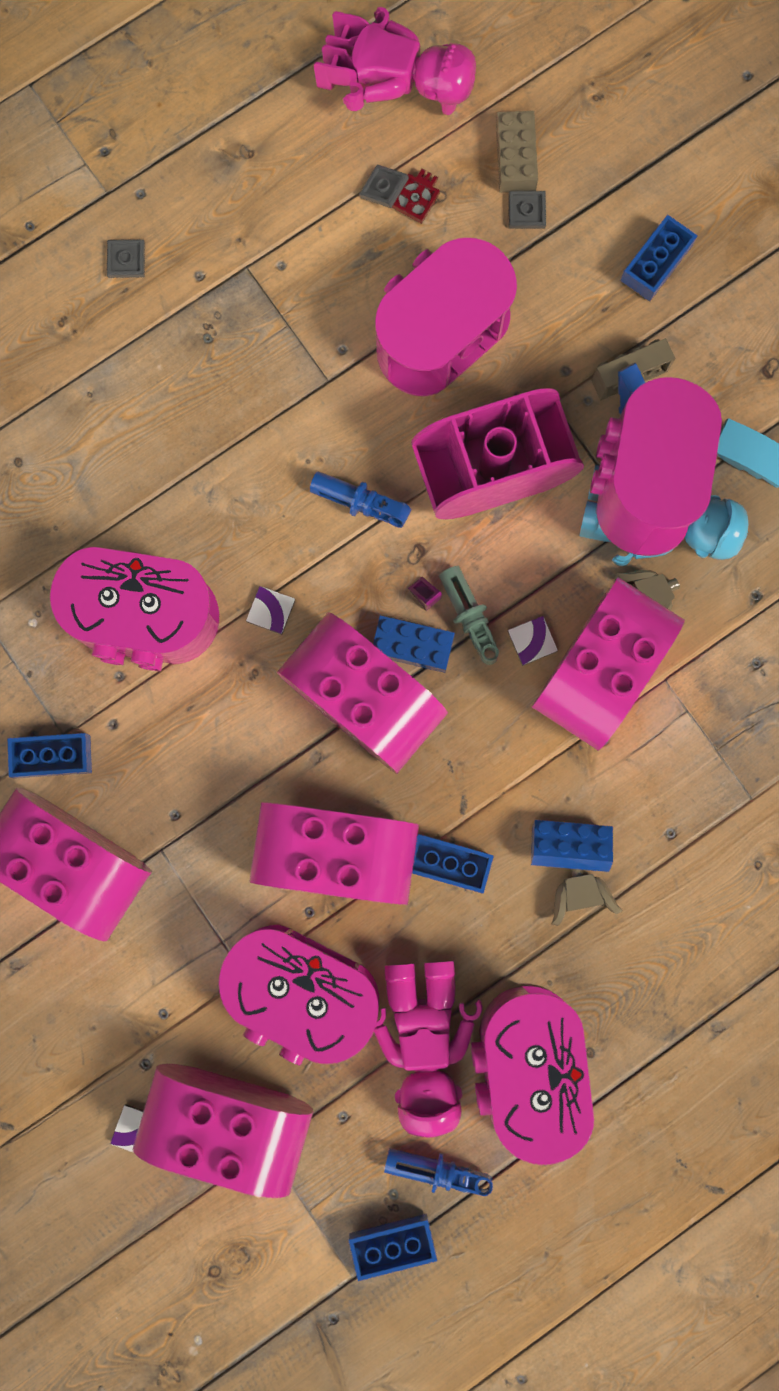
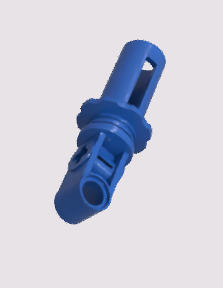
M318 471L310 485L311 493L349 507L351 516H356L358 512H361L364 516H371L395 527L402 528L411 513V508L407 504L382 496L374 490H367V484L364 481L359 486Z
M389 1148L384 1173L427 1183L430 1186L433 1185V1193H435L437 1187H444L447 1191L453 1188L461 1192L480 1196H488L493 1190V1180L489 1174L467 1167H458L453 1161L451 1163L443 1161L442 1153L439 1154V1159L437 1160ZM397 1162L432 1170L436 1173H431L397 1164ZM481 1180H486L490 1185L488 1188L482 1189L478 1183Z

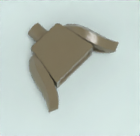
M651 570L627 573L616 572V578L619 577L625 582L632 584L633 587L667 609H672V600L675 598L672 591L680 588L676 578L667 581L663 574L658 575Z
M571 869L572 878L565 879L556 890L554 917L551 925L559 926L563 921L565 912L603 904L615 914H619L623 910L618 906L608 886L601 878L594 877L593 874L584 875L581 869Z

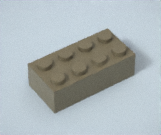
M534 111L498 112L496 135L499 193L536 191L538 168Z
M666 338L663 340L656 339L650 342L649 346L644 348L642 346L637 347L628 355L621 354L614 361L600 363L592 378L593 386L600 400L606 399L618 393V371L636 363L644 381H648L668 372L675 360V356Z

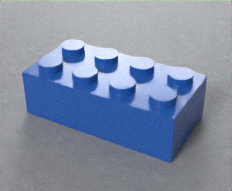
M667 214L624 270L620 281L650 302L692 248L698 235Z
M380 615L373 645L392 661L445 673L455 633Z
M89 734L7 738L10 778L92 773L91 735Z
M534 820L531 842V865L603 872L610 871L613 864V826Z
M418 834L412 874L484 894L494 855Z
M427 1214L349 1233V1244L358 1281L437 1261Z

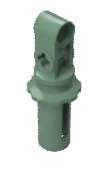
M451 567L443 571L439 578L457 613L453 622L454 624H462L464 633H469L470 639L475 649H477L482 662L492 665L498 659L499 650L489 628L486 626L489 621L487 618H484L483 612L487 607L484 604L478 605L460 567ZM455 581L457 582L461 590V593L469 607L468 610L465 609L453 585V582ZM486 651H493L495 656L487 658L484 653Z

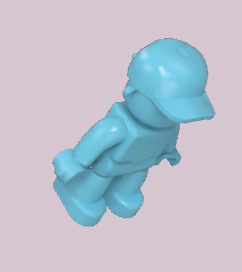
M595 464L594 471L599 470L600 465ZM589 491L588 499L598 501L599 495ZM712 495L704 514L689 525L685 535L687 544L701 558L708 556L709 558L724 560L736 556L743 547L748 533L747 511L743 505L734 500L726 498L721 500L719 496ZM587 501L579 536L611 542L599 525L596 514L597 503ZM672 550L654 556H642L627 552V556L617 555L612 561L616 565L624 566L631 561L632 557H635V559L666 555Z

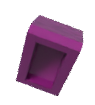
M424 577L418 579L408 588L426 611L441 600L442 593Z

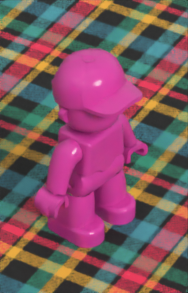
M377 8L374 12L376 23L372 22V24H369L359 16L337 11L333 12L335 36L327 35L325 38L326 45L322 46L324 63H314L317 87L326 90H332L335 85L350 86L351 93L343 98V102L348 110L358 111L362 109L365 100L366 103L400 98L403 94L411 92L414 81L417 91L421 96L441 103L442 112L445 115H451L457 104L469 98L474 87L476 59L472 51L467 47L456 43L434 45L424 50L420 55L421 46L416 34L407 27L390 20L389 12L386 8Z
M454 961L424 963L427 999L417 1000L415 964L386 965L384 969L387 998L394 1012L400 1045L396 1043L387 1026L383 1024L386 1019V1008H381V1018L376 1023L374 1034L385 1058L391 1065L404 1068L407 1071L415 1070L414 1073L409 1074L404 1079L401 1088L395 1093V1101L399 1103V1121L403 1129L411 1135L432 1138L448 1134L455 1130L461 1119L462 1108L461 1101L459 1100L462 1098V1090L458 1085H455L453 1079L446 1072L439 1071V1069L456 1064L466 1054L475 1024L473 1020L480 1016L483 1009L482 1002L479 999L476 1001L477 1009L472 1015L465 1013L464 1003H459V1010L463 1020H461L453 1040L449 1042L451 1008L455 1002L456 994Z

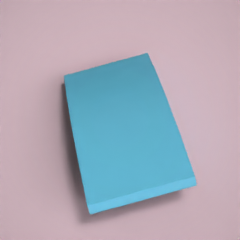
M729 418L726 419L720 431L717 456L739 471L745 470L755 478L764 479L778 488L779 443Z

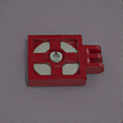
M423 168L417 177L409 173L407 174L409 179L391 207L421 224L440 195V190L434 187L438 177L434 175L430 181L432 176L430 172L423 177L426 171Z

